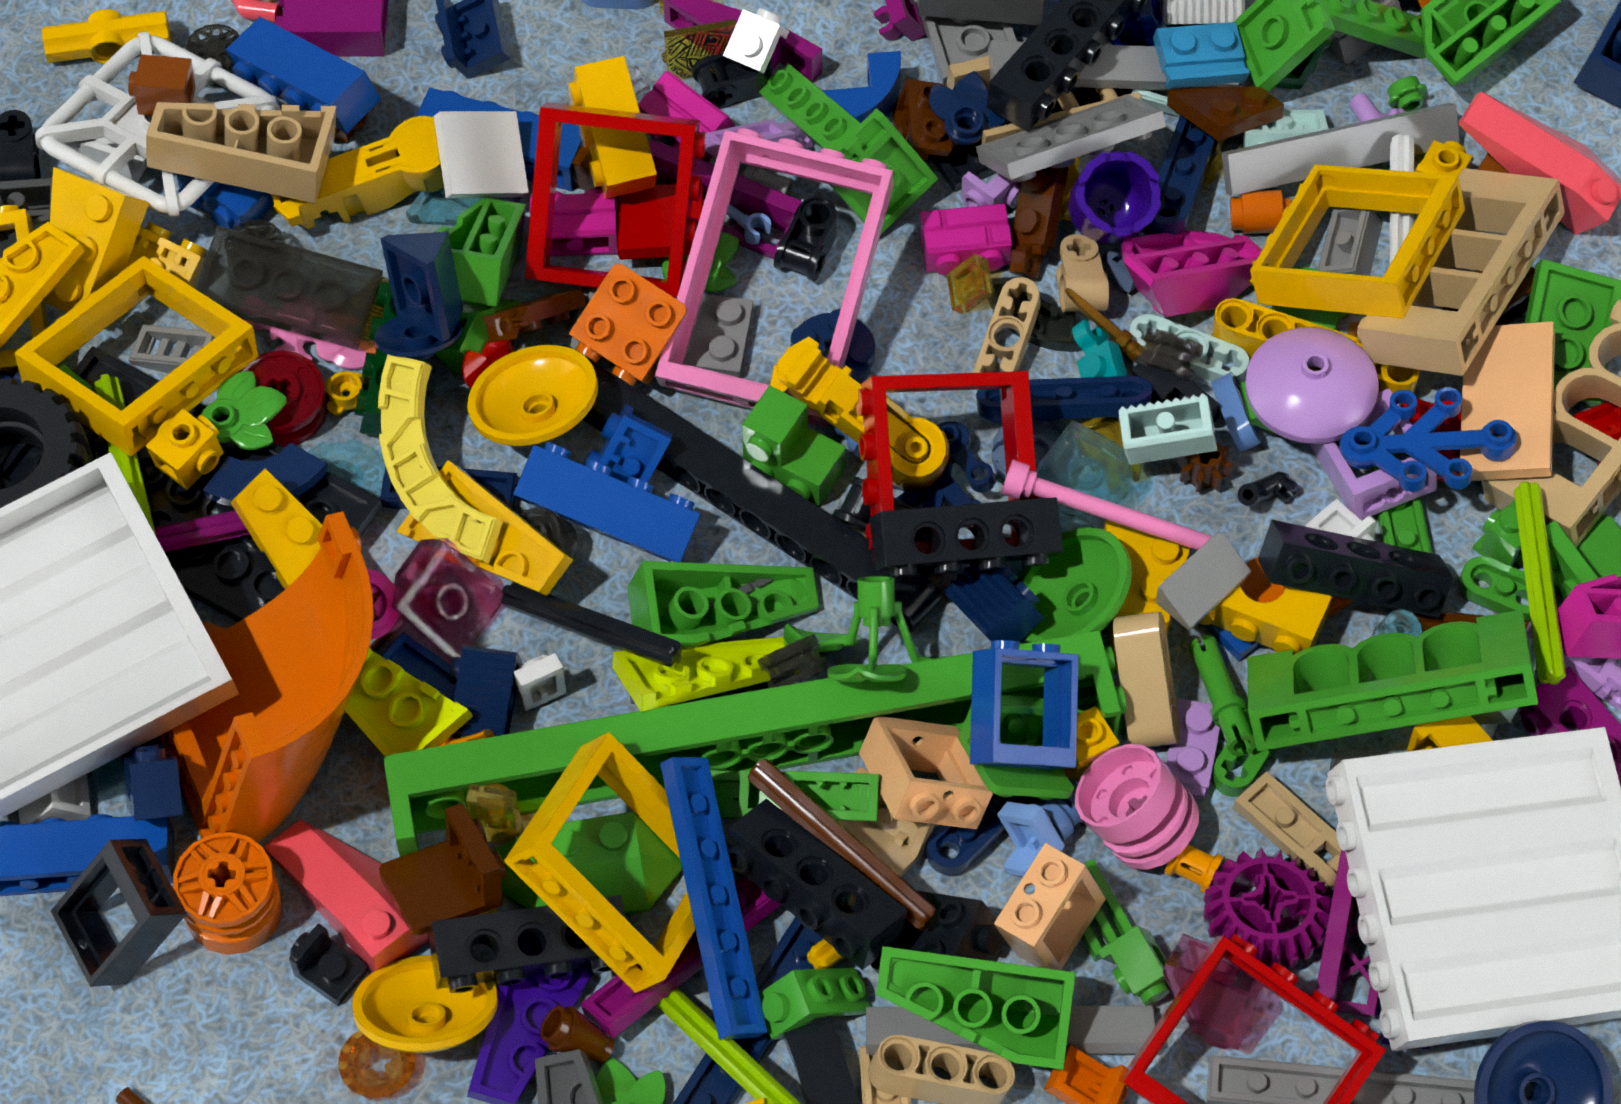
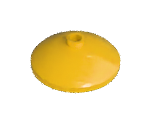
M538 345L523 348L498 359L480 374L468 396V413L475 429L490 441L510 446L542 444L564 435L588 414L597 397L598 380L591 362L574 349L558 345Z
M431 955L401 959L372 972L357 987L352 1000L355 1024L367 1038L386 1048L406 1053L438 1052L467 1042L490 1023L498 1005L497 989L494 981L478 983L477 989L465 993H450L449 987L436 989Z

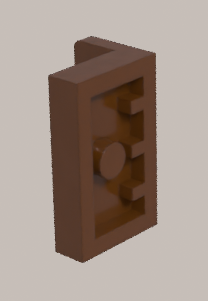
M907 79L892 108L893 126L924 162L927 161L929 154L948 157L952 152V140L946 134L945 122L932 112L929 105V95L933 84L946 85Z

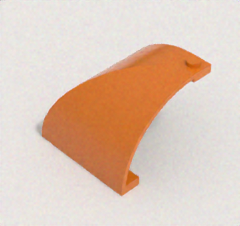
M343 511L325 516L317 538L321 548L309 566L291 585L251 615L210 637L239 694L159 736L164 748L169 749L177 758L180 788L201 838L209 834L233 832L249 836L257 843L274 831L295 809L310 788L327 756L367 657L374 615L370 579L361 554V539L356 528L349 526Z

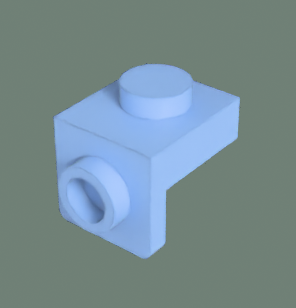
M1007 801L998 812L999 819L1016 846L1003 865L1008 874L1023 877L1044 843L1059 851H1062L1065 847L1051 823L1050 815L1043 807L1036 804Z

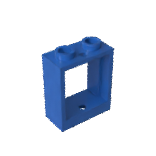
M994 640L991 641L990 649L973 651L970 764L1050 770L1076 768L1078 654L1060 653L1061 645L1032 644V651L1019 650V641ZM1002 665L1044 668L1042 746L1000 744Z

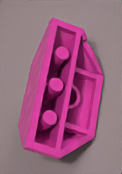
M1183 230L1178 234L1160 233L1127 238L1123 240L1121 245L1123 262L1139 293L1152 304L1155 311L1165 317L1215 309L1223 300L1236 298L1251 285L1250 269L1253 266L1252 262L1258 258L1262 251L1246 235L1234 234L1233 238H1229L1218 233Z

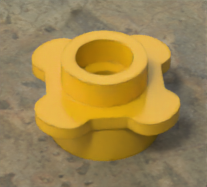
M341 371L324 381L325 392L329 397L327 404L329 413L341 415L345 410L356 408L359 389L363 390L365 379L361 378L362 374ZM346 391L350 392V394H349L348 396H343V395H342L343 392H346Z

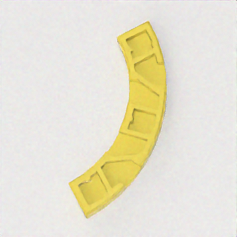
M387 354L381 376L378 408L381 409L382 432L379 435V441L390 480L401 501L412 516L432 535L458 552L489 564L503 521L481 513L465 503L443 479L429 449L424 412L427 383L432 366L426 362Z

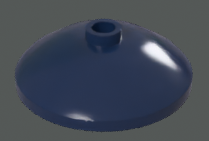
M1550 1020L1525 1022L1502 1034L1484 1055L1476 1075L1474 1087V1104H1612L1613 1099L1611 1074L1600 1049L1580 1030L1565 1023ZM1531 1082L1533 1092L1529 1098H1526L1524 1088Z

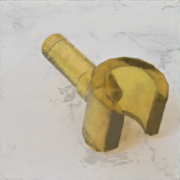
M1226 139L1218 141L1216 145L1217 156L1207 171L1202 184V188L1205 190L1209 189L1221 169H1223L1221 145Z

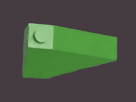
M882 946L876 995L1013 1063L1064 1069L1076 972Z

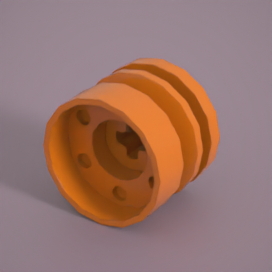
M233 832L215 833L192 843L179 857L173 873L174 891L187 913L184 920L194 940L206 949L226 955L246 953L264 944L277 930L283 914L282 894L272 863L260 844L246 835Z

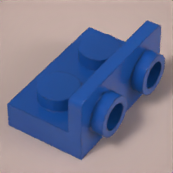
M625 404L620 415L612 412L601 433V436L607 439L600 452L591 450L584 466L587 460L591 459L612 468L610 476L627 483L629 476L648 483L672 440V434L633 415L634 408Z

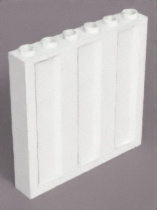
M111 452L0 508L1 819L131 751L133 747L140 746L239 694Z
M1605 727L1345 759L1327 773L1326 794L1329 802L1335 805L1338 818L1336 828L1337 841L1341 850L1346 853L1349 866L1347 873L1348 889L1351 895L1356 897L1360 913L1358 932L1362 942L1367 944L1370 956L1369 980L1372 988L1378 991L1382 1008L1380 1012V1027L1385 1038H1389L1392 1052L1501 1036L1517 1025L1535 1020H1550L1567 1025H1576L1621 1018V786Z

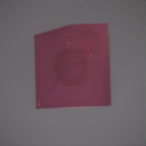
M448 538L420 540L395 574L392 608L451 664L454 657H461L463 645L472 646L502 605V590L466 555L460 553V550Z
M1184 933L1165 963L1162 972L1175 997L1211 946L1207 942ZM1223 958L1184 1016L1192 1032L1203 1036V1039L1208 1044L1221 1049L1231 1047L1239 1050L1265 987Z

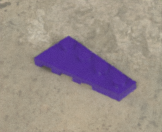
M569 931L565 934V939L571 947L575 949L588 947L574 931ZM530 937L518 940L519 949L524 954L536 956L542 953L541 945L537 940ZM591 967L573 969L571 976L561 979L548 980L545 979L544 974L525 976L526 981L521 984L499 986L497 991V1010L493 1019L487 1025L467 1097L491 1104L518 1103L536 1073L535 1058L545 1057L549 1051L547 1043L540 1037L541 1026L546 1015L555 1006H562L564 1008L567 1006L575 1007L594 975Z

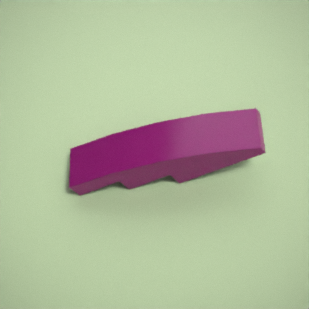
M663 0L664 21L686 36L696 34L695 42L699 34H701L698 44L703 34H705L701 46H703L707 34L723 36L719 47L703 46L706 49L709 47L708 50L712 47V53L714 48H716L715 55H718L725 36H727L720 52L722 54L726 42L732 34L710 33L707 31L719 30L718 32H722L729 28L728 30L733 33L731 29L736 26L742 10L710 0ZM788 30L787 38H779L771 56L772 69L779 63L784 66L789 63L813 83L822 74V48ZM710 36V38H716L717 42H715V43H708V44H706V45H715V46H717V45H718V42H719V40H720V37H718V36Z

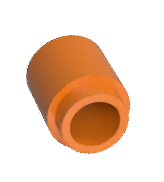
M1282 190L1252 191L1243 193L1240 196L1230 197L1231 230H1242V234L1273 233L1282 218L1284 209L1291 204V199L1283 198Z

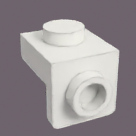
M758 8L757 13L753 14L743 9L723 56L764 74L779 38L786 39L789 31L779 25L781 17L769 11Z
M1336 499L1310 520L1305 527L1375 541L1377 521L1370 515L1361 521Z

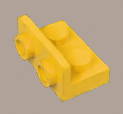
M148 221L145 228L140 227L126 268L142 256H145L193 288L204 267L213 271L216 263L204 258L207 249L187 239H183L181 245L175 244L168 240L172 232Z

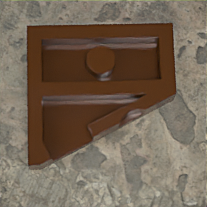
M1255 86L1172 89L1168 91L1167 106L1218 141L1280 120L1283 117L1284 110L1282 102L1270 95L1265 89Z

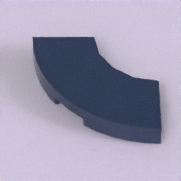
M290 443L277 455L261 461H242L228 456L204 487L203 492L206 498L214 502L232 506L230 502L257 475L266 469L294 497H297L321 480L329 471V468L325 461Z

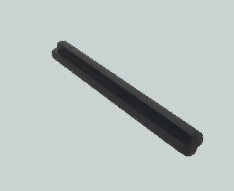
M517 583L505 585L501 591L503 593L501 602L503 606L667 667L679 664L682 659L681 652L683 646L674 639L549 594L545 596Z

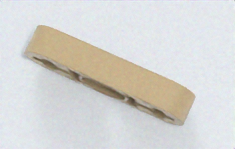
M1017 277L1009 280L1002 287L974 367V373L994 372L997 363L995 356L1002 359L1000 363L1001 372L1019 371L1041 306L1038 287L1032 280ZM1021 292H1026L1029 301L1021 303L1018 319L1013 316L1015 306L1011 297L1018 298ZM1006 328L1014 329L1020 334L1019 340L1010 347L1000 346L995 341L999 331Z

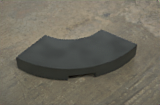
M1017 277L985 279L986 296L993 311L995 310L1002 287L1006 282ZM1021 292L1018 298L1011 297L1015 306L1013 316L1018 319L1021 303L1029 301L1026 292ZM1040 297L1041 306L1029 343L1055 351L1079 352L1080 347L1072 334V328L1077 325L1076 313H1063L1061 307L1048 303ZM1008 328L1015 335L1020 337V334L1016 330Z

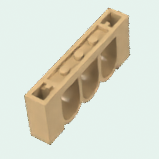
M1463 168L1459 174V181L1465 211L1404 319L1367 315L1359 322L1357 330L1358 341L1362 343L1363 350L1372 362L1463 376L1565 213L1559 179ZM1476 231H1486V232L1502 233V234H1506V235L1492 234V233H1484V232H1476ZM1450 268H1463V269L1478 270V271H1483V272H1482V273H1477V272H1470V271L1454 270V269H1450ZM1424 306H1441L1455 308L1459 310L1456 312L1449 310L1427 308Z
M1621 299L1616 302L1611 311V326L1604 328L1597 334L1589 347L1590 368H1581L1568 373L1558 382L1554 390L1552 443H1564L1575 447L1599 460L1601 463L1582 487L1553 471L1552 476L1481 480L1485 501L1500 510L1509 506L1515 500L1514 489L1519 487L1521 482L1537 483L1541 488L1545 524L1547 525L1556 520L1575 547L1580 544L1621 492V437L1617 441L1568 413L1570 408L1577 402L1587 398H1600L1621 408V377L1604 368L1606 363L1613 357L1621 355Z

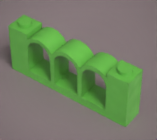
M1523 610L1476 617L1477 624L1464 621L1440 624L1422 632L1418 637L1398 632L1380 634L1358 643L1353 649L1340 644H1322L1306 648L1296 654H1293V650L1247 657L1248 714L1257 751L1538 704Z

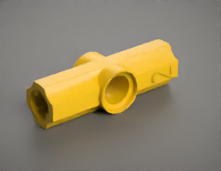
M101 9L90 14L87 21L46 26L42 29V40L48 63L91 57L97 63L105 64L127 42L139 37V32L148 31L149 35H155L172 42L166 10L123 16L116 10Z

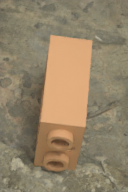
M874 716L859 755L870 774H879V792L894 819L970 829L978 828L993 793L987 788L975 766L970 764V758L958 739L960 732L956 726ZM915 737H921L918 741L913 742ZM911 770L936 773L939 780L916 778Z
M1044 843L997 917L994 925L1017 956L1036 967L1062 970L1106 898L1084 864ZM1029 885L1035 886V891L1032 894L1025 893V889Z

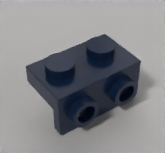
M436 0L438 13L435 14V21L444 40L441 52L450 68H457L467 79H471L510 60L498 0H462L456 4H453L450 0Z

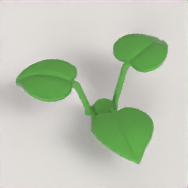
M867 576L857 579L858 601L854 602V615L848 634L809 632L793 627L788 623L785 625L783 634L784 644L791 651L804 653L836 651L843 647L856 646L861 643V636L857 635L861 618H863V625L869 626L868 665L843 664L832 666L827 670L828 678L844 682H863L865 680L893 682L906 677L907 669L903 665H877L878 627L890 625L892 616H895L912 663L950 657H924L917 653L902 613V601H895L894 578L889 576Z

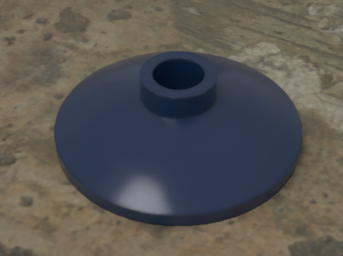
M398 316L381 325L375 332L374 340L376 347L383 353L421 361L431 358L435 352L456 342L462 334V326L460 320H458L451 339L441 342Z

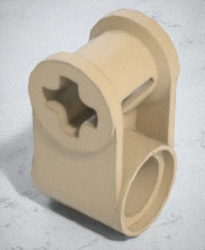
M1080 234L1065 237L1060 243L1062 264L1056 270V281L1062 312H1081L1066 294V288L1072 289L1097 311H1106L1109 305L1108 277L1103 270L1096 241Z

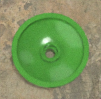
M1092 527L1078 528L1061 534L1063 552L1049 557L1050 564L1024 567L1015 586L1022 581L1040 599L1034 607L1045 617L1024 637L1028 643L1098 630L1101 632L1116 617L1130 588L1132 564L1126 547L1113 534L1106 530Z

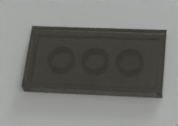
M217 226L194 288L242 319L358 350L377 297L380 280H383V270Z

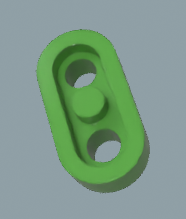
M1485 556L1472 558L1464 565L1459 579V587L1462 594L1468 600L1498 613L1523 610L1524 620L1531 621L1529 606L1522 605L1516 600L1518 598L1528 600L1524 571ZM1482 580L1489 585V587L1482 588L1476 585L1475 581Z

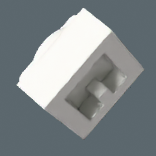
M555 653L549 656L541 655L521 664V668L514 671L516 696L525 712L566 693L563 666Z

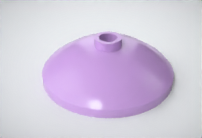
M1316 327L1290 329L1274 335L1265 341L1253 354L1248 364L1245 379L1248 403L1256 417L1268 429L1284 438L1312 444L1339 440L1347 430L1363 426L1375 408L1379 390L1377 372L1367 353L1348 337L1331 330ZM1308 367H1317V368H1320L1321 370H1319V371H1313V370L1309 369Z

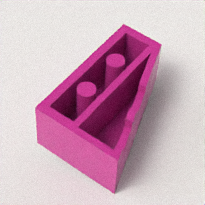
M1612 574L1575 585L1557 610L1562 648L1565 656L1621 659V577Z

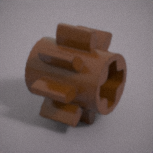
M1216 442L1217 451L1178 457L1176 465L1182 467L1180 481H1189L1190 484L1195 486L1196 492L1210 487L1219 490L1222 480L1221 476L1230 477L1233 463L1226 461L1229 453L1228 446L1221 447Z

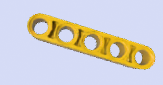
M1225 299L1215 309L1211 336L1243 348L1248 354L1249 361L1256 350L1269 338L1290 329L1303 327L1323 328L1340 333L1363 349L1362 343L1358 341V337L1242 299ZM1373 363L1379 381L1378 392L1390 389L1392 394L1399 390H1408L1413 394L1415 393L1420 370ZM1308 367V368L1311 369V370H1318V369H1320V368H1317V367ZM1393 379H1398V380H1401V381H1403V382H1397V381H1394Z

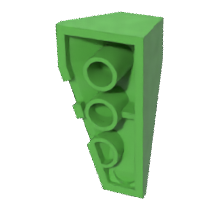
M642 561L627 586L632 625L679 641L683 647L700 646L812 613L819 608L813 567ZM774 579L760 588L753 589L748 594L737 589L747 583L755 582V580ZM715 601L708 611L709 602Z

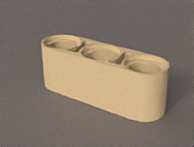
M1162 612L1114 617V644L1120 686L1123 688L1126 699L1127 712L1125 714L1129 743L1146 747L1179 744V718L1167 633Z
M892 1035L885 1038L877 1048L868 1067V1077L876 1089L887 1094L939 1104H1001L1014 1083L1015 1071L1009 1060L996 1053L904 1035ZM892 1058L897 1060L904 1070L891 1069L884 1059ZM932 1067L944 1069L951 1079L944 1080L937 1077ZM979 1076L991 1078L998 1088L991 1089L986 1087L979 1079Z

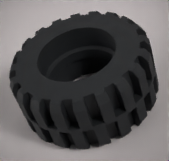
M0 379V448L12 444H29L44 450L38 466L26 479L14 486L0 490V508L95 459L92 454V447L76 412L70 404L64 403L61 395L52 389H45L43 391L39 383L26 380L22 385H18L16 379Z

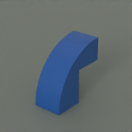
M901 51L867 54L868 87L822 91L860 123L876 108L888 117L900 90Z

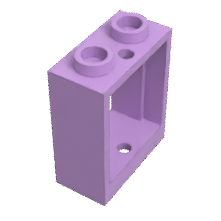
M1390 389L1378 392L1375 408L1363 426L1369 427L1389 409L1390 397L1392 395ZM1401 420L1392 431L1395 435L1404 434L1413 425L1409 420ZM1341 439L1328 443H1310L1313 452L1346 507L1360 520L1437 490L1436 473L1426 466L1425 486L1419 491L1409 492L1401 488L1398 480L1381 469L1356 478L1335 444ZM1408 455L1409 458L1402 460L1401 462L1405 463L1407 461L1417 460ZM1408 474V475H1406V477L1411 478V479H1415V478H1418V477H1419V476L1416 475V474Z

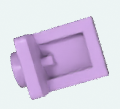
M968 171L962 177L961 199L966 207L1004 203L1006 209L1008 207L1015 208L1018 203L1021 182H1014L998 173L986 184Z

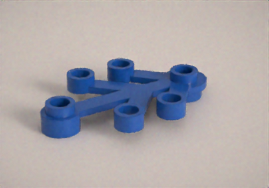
M1445 387L1438 390L1435 394L1434 406L1404 434L1388 435L1401 420H1409L1416 414L1417 398L1415 394L1408 390H1399L1391 395L1389 409L1369 427H1353L1342 435L1340 452L1346 462L1352 467L1366 469L1375 465L1398 480L1401 488L1409 492L1419 491L1425 486L1427 473L1425 466L1444 478L1445 483L1449 487L1463 489L1471 482V464L1462 458L1449 460L1437 451L1479 448L1481 454L1487 459L1503 461L1510 458L1515 451L1516 432L1508 422L1503 420H1493L1485 425L1482 430L1434 432L1445 420L1457 416L1461 411V393L1454 388ZM1448 400L1454 402V404L1446 405L1442 402ZM1406 403V404H1408L1409 406H1408V407H1399V406H1397V404ZM1390 453H1406L1417 461L1403 463ZM1460 471L1464 473V475L1455 476L1452 474V472ZM1408 474H1416V475H1418L1419 477H1418V478H1415V479H1411V478L1406 477V475H1408Z

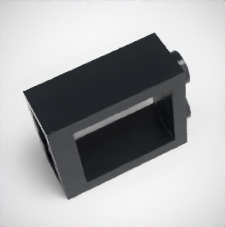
M146 839L109 840L51 910L90 987L127 984L187 915ZM119 887L137 923L116 946L98 911Z

